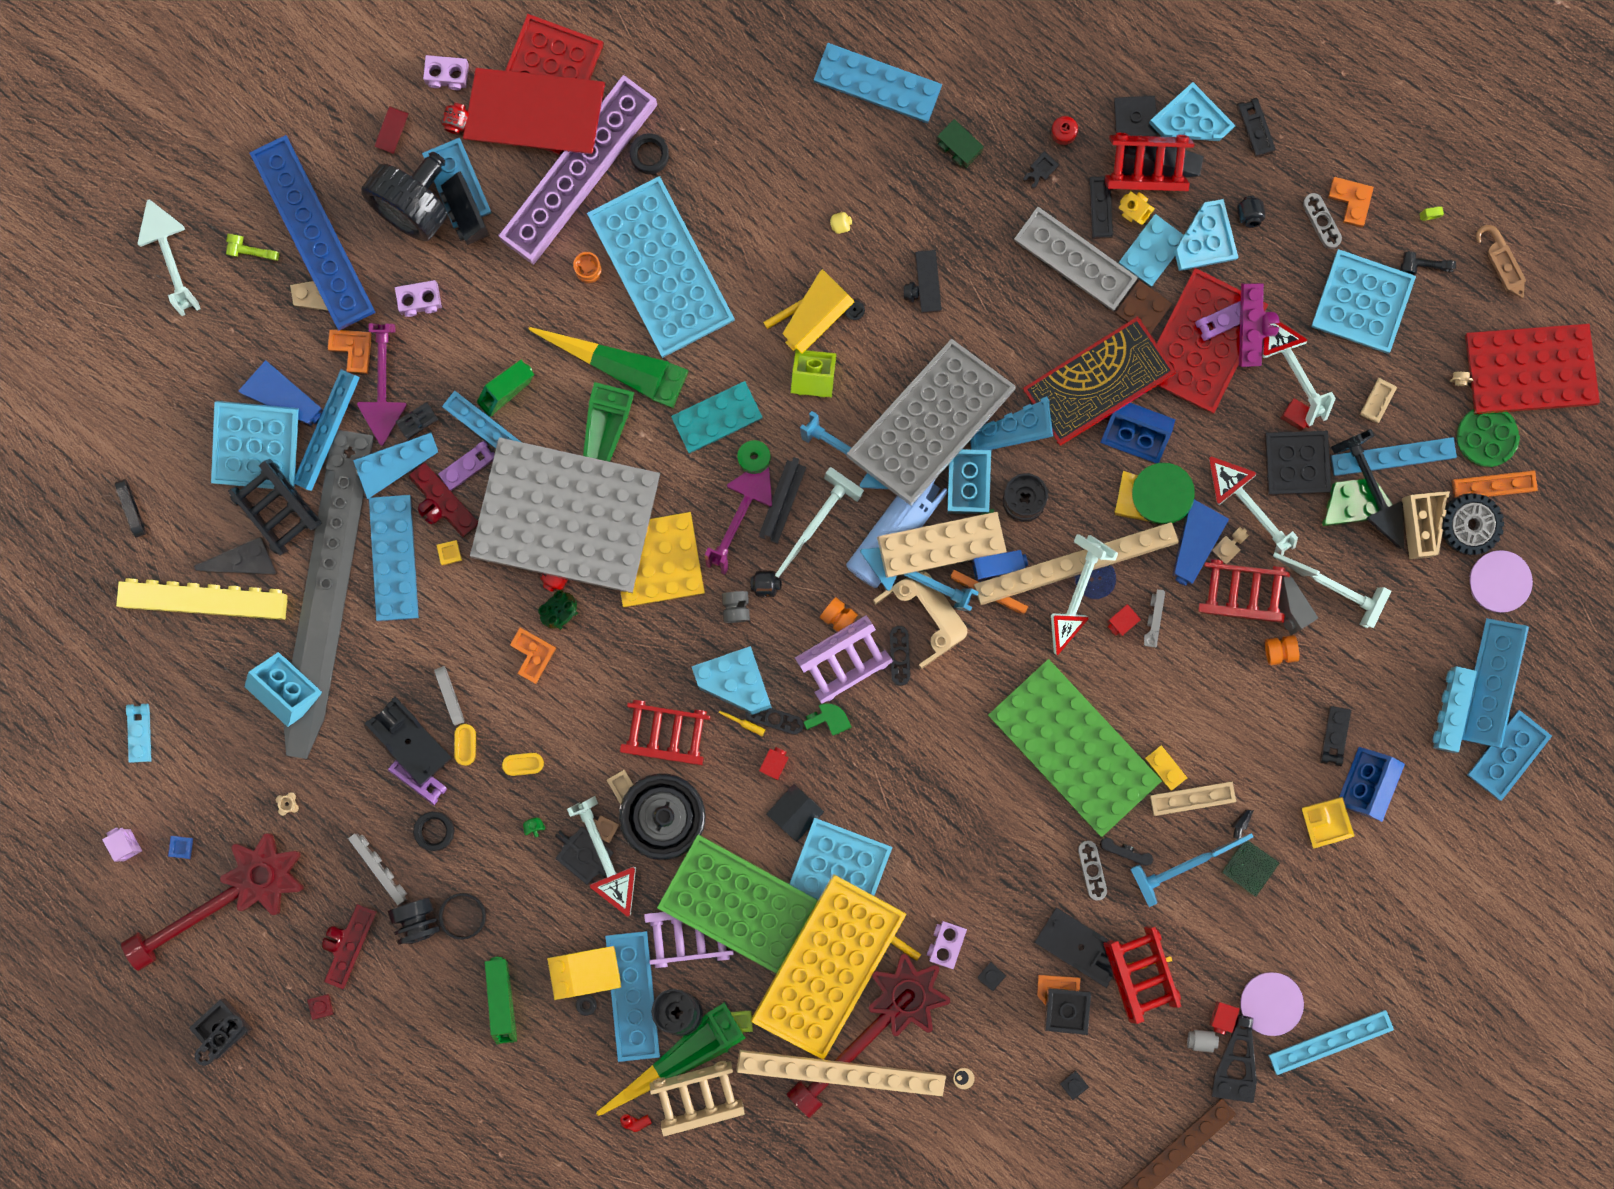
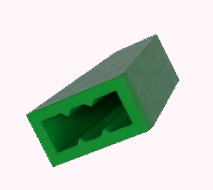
M493 957L490 958V961H485L491 1036L496 1044L517 1042L509 965L506 959Z

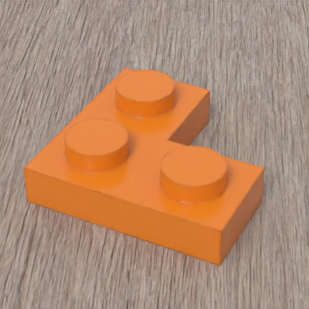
M1337 177L1332 179L1328 198L1347 203L1343 223L1363 228L1374 187Z
M329 329L328 350L348 352L347 372L368 374L372 334L371 332Z
M519 628L510 644L513 648L528 655L517 674L536 684L554 654L556 647L522 628Z

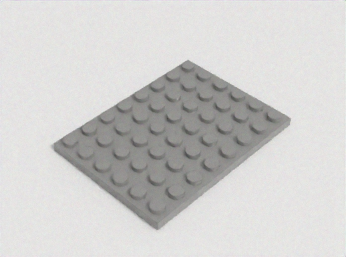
M499 437L470 558L633 594L660 473Z

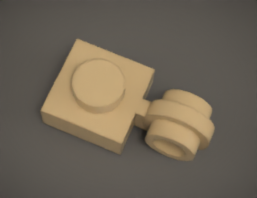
M1239 527L1231 535L1234 538L1232 541L1225 536L1211 552L1219 560H1222L1223 564L1227 565L1240 551L1235 543L1241 544L1249 536L1246 533L1247 530Z

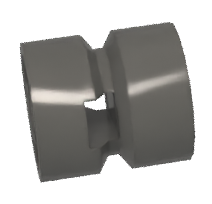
M747 591L722 593V605L726 607L723 611L724 623L750 621V611L746 608V605L749 604Z

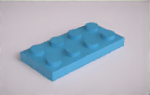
M460 138L422 153L424 159L429 157L428 153L436 152L445 160V166H442V171L434 180L439 195L443 192L441 185L454 174L461 171L481 217L492 213ZM447 203L444 204V206L448 214V211H450L451 209L449 204ZM457 222L452 223L454 229L458 228Z
M1517 710L1507 723L1502 748L1489 746L1467 776L1497 800L1502 801L1552 735L1523 712Z

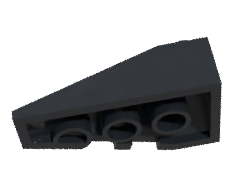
M1125 145L1122 167L1124 175H1132L1134 173L1137 146ZM1145 146L1142 169L1144 176H1152L1154 174L1157 146ZM1165 147L1162 175L1166 177H1172L1174 174L1177 147ZM1185 150L1182 175L1186 178L1199 177L1204 156Z

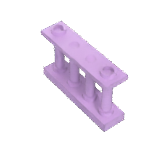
M867 616L862 617L795 657L803 672L808 670L811 672L820 688L815 691V694L822 704L832 700L839 693L878 670L886 668L888 664L893 662L886 650L880 653L870 635L876 629ZM862 638L873 655V658L862 663L853 647V643ZM843 649L847 651L856 667L846 674L835 657V654ZM824 660H828L837 676V679L829 684H826L817 668V665Z
M665 912L644 914L645 923L650 922V926H653L656 959L650 960V965L655 964V968L668 967V962L717 957V961L728 960L730 955H734L733 950L727 951V947L718 942L719 952L706 953L704 934L695 929L698 954L685 956L682 921ZM664 920H671V924L674 925L677 957H664L661 930Z

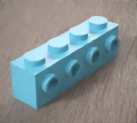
M1457 666L1452 667L1448 671L1446 682H1448L1447 689L1444 690L1442 695L1443 707L1437 717L1439 725L1433 736L1434 749L1451 753L1459 752L1477 671Z

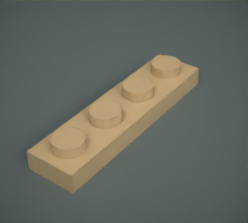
M1233 782L1150 795L1153 816L1234 803L1236 802Z

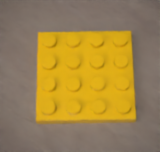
M691 512L650 519L633 594L620 591L623 608L705 594Z

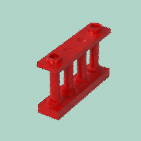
M1121 132L1116 133V135H1109L1112 145L1117 146L1114 172L1111 175H1105L1104 183L1108 189L1189 191L1190 183L1182 175L1185 148H1194V142L1189 136H1128V134ZM1125 145L1137 146L1134 173L1132 175H1124L1122 173ZM1145 146H1157L1155 169L1152 176H1144L1142 174ZM1165 147H1177L1175 170L1172 177L1162 175Z
M1211 559V563L1205 562L1204 566L1212 569L1208 600H1206L1205 604L1199 603L1200 613L1284 623L1285 614L1280 613V609H1278L1282 577L1290 578V573L1285 571L1284 567L1273 566V570L1225 565L1222 560ZM1220 570L1232 571L1229 602L1226 603V606H1219L1218 602H1216ZM1241 572L1253 574L1250 601L1246 609L1238 608L1239 604H1237ZM1261 575L1274 576L1270 608H1267V611H1261L1257 606Z
M633 700V703H628L627 707L633 708L634 711L629 741H626V744H621V753L703 766L704 757H701L698 751L703 720L710 721L711 716L707 715V711L695 710L694 713L658 708L646 706L645 701ZM642 710L654 712L650 742L646 748L638 747L639 743L637 742ZM663 713L675 715L670 747L667 748V751L659 750V746H657ZM683 717L695 718L691 748L688 754L679 753L680 749H678Z
M1152 926L1144 927L1145 936L1122 945L1118 941L1113 940L1103 943L1129 1023L1139 1024L1144 1022V1012L1169 1003L1170 1007H1181V996L1175 988L1160 943V932L1156 927ZM1149 943L1153 955L1131 964L1125 963L1123 957L1125 952ZM1156 963L1159 975L1137 984L1132 983L1130 978L1131 972ZM1162 983L1166 995L1143 1004L1138 1003L1136 997L1138 992Z

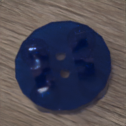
M1108 565L1092 570L1083 596L1090 599L1107 597L1116 585L1114 568ZM1081 574L1075 576L1076 586Z

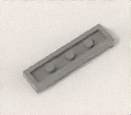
M354 833L349 837V841L396 904L401 905L407 901L405 897L406 891L400 884L397 886L392 880L394 875L388 868L384 869L382 867L380 856L375 851H370L367 847L369 842L364 835L359 836V834Z

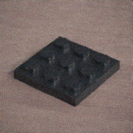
M1328 431L1265 433L1268 495L1331 492Z

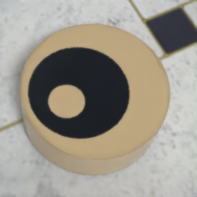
M959 1068L953 1075V1081L958 1088L968 1089L974 1083V1074L968 1068Z

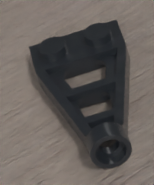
M1244 1015L1237 1016L1235 1027L1214 1074L1212 1097L1254 1103L1257 1085L1252 1036L1254 1018ZM1237 1040L1247 1042V1053L1245 1056L1233 1054V1048ZM1232 1061L1244 1062L1246 1076L1243 1079L1227 1075L1228 1067Z

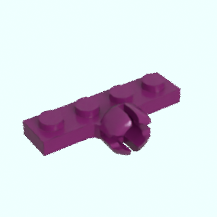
M1241 283L1239 366L1241 367L1262 366V340L1264 337L1276 336L1279 332V327L1269 325L1280 323L1278 314L1275 312H1264L1263 283Z

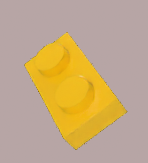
M1162 745L1144 758L1170 791L1187 779L1186 775Z

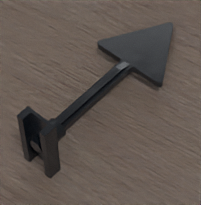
M1372 429L1331 446L1334 454L1350 450L1352 456H1355L1379 508V512L1368 516L1367 520L1396 547L1403 549V503L1400 501L1389 507L1387 506L1363 454L1364 450L1361 444L1374 437Z

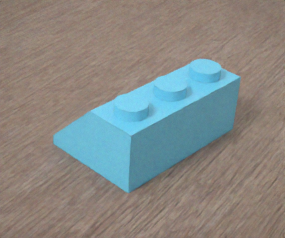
M962 449L949 463L948 514L989 513L991 450Z
M279 652L249 671L244 686L287 727L303 717L322 693Z

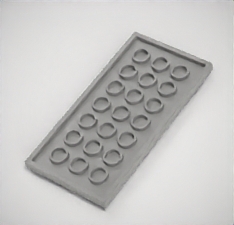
M951 339L847 453V458L912 506L1015 391L1016 386Z

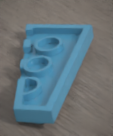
M1048 397L1040 399V402L1033 405L1024 406L1022 410L1014 414L1011 412L1001 420L983 425L970 440L971 450H992L1053 437Z

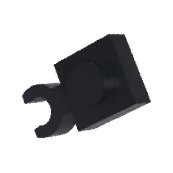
M1043 152L1030 166L1033 172L1027 173L1023 181L1026 182L1027 179L1032 178L1034 183L1031 189L1037 187L1039 179L1041 178L1046 181L1059 167V164L1047 153Z

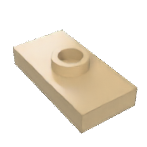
M1378 378L1359 415L1378 424L1397 387Z

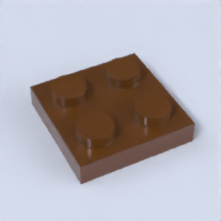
M1139 280L1115 315L1126 323L1139 317L1151 334L1172 306V303Z

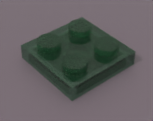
M1247 840L1240 844L1221 873L1257 897L1280 863Z

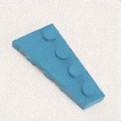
M430 432L354 459L353 462L367 499L438 453V449Z

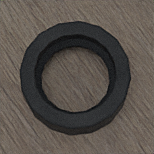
M652 133L638 136L632 142L630 148V158L634 167L645 174H656L662 171L669 159L668 146L660 136ZM652 142L660 147L661 158L654 165H644L638 159V149L642 144Z
M432 811L424 813L418 818L414 824L413 834L420 847L429 851H438L451 843L455 830L448 816ZM431 819L440 820L446 827L444 839L436 844L425 841L422 836L423 825Z

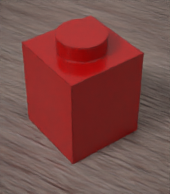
M1294 398L1282 414L1281 419L1302 431L1305 427H1310L1305 420L1310 407Z
M1127 604L1107 621L1109 624L1107 628L1114 636L1118 634L1121 637L1141 619Z
M777 747L774 750L769 749L759 772L778 780L789 757L785 756L787 752Z
M1217 1001L1209 1025L1214 1027L1213 1031L1226 1035V1031L1232 1033L1240 1009Z

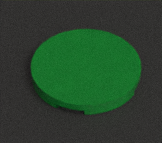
M1474 409L1462 418L1458 425L1456 436L1458 447L1463 456L1471 463L1481 467H1495L1505 463L1514 455L1520 441L1518 427L1510 413L1475 414Z
M1171 463L1150 465L1141 471L1134 481L1132 488L1134 506L1144 519L1152 523H1175L1188 514L1194 503L1195 489L1193 481L1188 473L1177 465Z

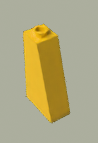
M823 269L817 275L782 333L788 339L785 343L793 351L797 348L803 353L854 303V300Z

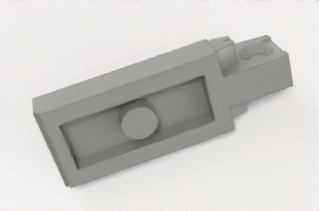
M1157 589V594H1152L1151 606L1155 607L1153 615L1149 614L1147 626L1151 627V630L1144 635V646L1157 647L1165 598L1164 590Z

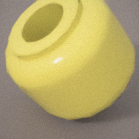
M845 212L834 214L830 219L832 230L837 234L848 232L852 224L851 217H848Z

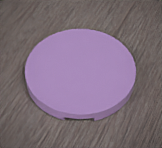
M1501 550L1485 554L1475 562L1469 575L1473 598L1480 606L1491 612L1502 613L1517 609L1528 599L1532 590V574L1528 565L1521 557L1509 551Z
M1267 972L1255 976L1246 984L1241 995L1240 1009L1242 1015L1254 1018L1253 1030L1264 1035L1277 1036L1289 1032L1298 1024L1303 1014L1304 1001L1299 987L1292 979L1283 974Z

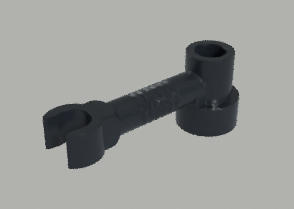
M1407 251L1404 252L1400 271L1416 275L1418 266L1453 272L1456 269V261H1434L1416 258L1415 252Z

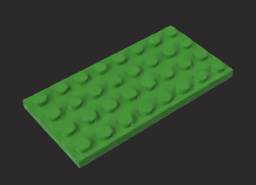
M1049 659L988 714L989 718L1100 837H1103L1162 782L1156 773Z
M698 834L657 908L777 974L818 899Z

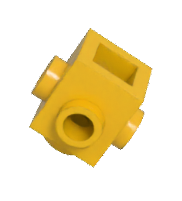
M1131 191L1121 199V205L1119 206V209L1123 211L1122 216L1130 222L1135 220L1141 225L1145 223L1155 208L1147 203L1148 198L1140 192L1136 195Z

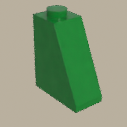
M519 360L487 383L476 403L491 417L530 384L535 375L532 368L522 360Z

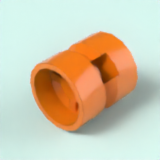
M582 252L576 256L573 267L578 279L584 283L596 282L602 274V267L598 257L591 252Z
M835 597L819 618L828 625L833 624V629L839 632L851 625L858 617V614L851 608L846 609L845 603Z
M1295 635L1284 636L1282 640L1278 638L1265 639V652L1269 665L1281 664L1283 660L1287 663L1299 661V647Z

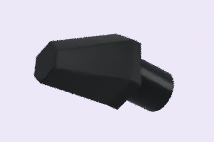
M1245 810L1231 825V827L1235 828L1233 838H1242L1243 829L1247 830L1254 810Z

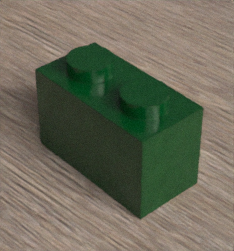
M955 119L937 136L936 140L938 142L937 146L944 153L948 151L953 156L952 160L961 167L963 165L965 168L982 153L984 148Z

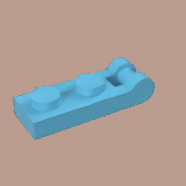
M128 704L126 706L129 763L151 762L149 704H141V706ZM135 714H141L142 720L135 721Z

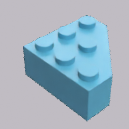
M751 646L692 666L700 690L752 715L772 708Z

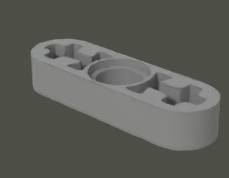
M1311 193L1303 200V208L1323 246L1327 249H1335L1341 243L1342 236L1321 196ZM1310 199H1312V201H1317V204L1315 205L1317 211L1322 209V211L1318 212L1315 216H1313L1312 214L1316 211L1313 206L1308 205ZM1317 217H1326L1328 224L1324 227L1317 224ZM1329 227H1331L1332 229L1329 230V234L1331 235V237H1336V240L1334 241L1335 244H1333L1332 242H1328L1327 239L1329 238V235L1327 231L1324 234L1322 233V231H1325Z
M445 666L434 669L454 726L464 723V717Z
M1083 841L1078 846V854L1087 892L1091 899L1102 900L1107 895V887L1098 849L1092 841ZM1088 844L1089 847H1093L1090 855L1091 858L1096 857V861H1089L1084 864V859H1088L1086 853H1082V849ZM1091 864L1098 867V874L1094 877L1089 876L1086 871L1087 867ZM1100 877L1101 882H1097V885L1103 889V892H1100V896L1097 897L1096 894H1092L1095 886L1094 883L1089 884V880H1096Z

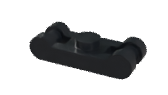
M1103 838L1100 841V847L1103 850L1145 866L1151 865L1153 862V856L1149 853H1142L1140 855L1133 852L1134 848L1126 844H1122V847L1117 846L1111 838Z

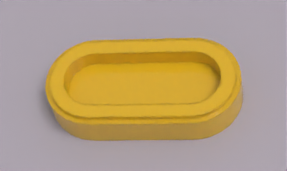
M468 724L458 726L454 734V758L458 764L464 766L472 764L476 758V731Z
M537 753L509 755L502 762L503 771L510 776L536 774L544 767V760Z

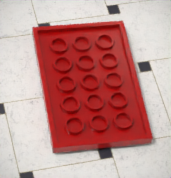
M527 14L505 71L590 80L604 42ZM543 149L559 156L562 153L559 150Z
M1194 268L1157 342V345L1177 374L1157 385V387L1211 414L1215 413L1239 365L1240 325L1203 341L1201 337L1202 332L1200 328H1197L1195 322L1241 301V290ZM1263 302L1264 312L1266 311L1269 305L1265 302ZM1212 323L1207 324L1209 330L1214 329Z
M1590 324L1466 333L1465 339L1470 378L1473 379L1471 387L1475 414L1592 406L1600 403Z

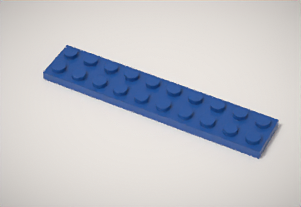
M287 135L250 152L338 331L376 313Z

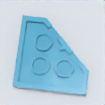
M1194 82L1149 122L1162 137L1187 135L1193 140L1220 141L1235 127L1232 121Z
M1224 199L1205 202L1200 207L1174 251L1179 271L1238 259Z

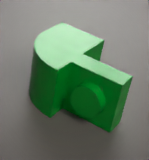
M834 704L819 705L821 714L818 715L816 711L806 716L807 720L803 722L807 730L826 722L832 736L852 727L845 712Z

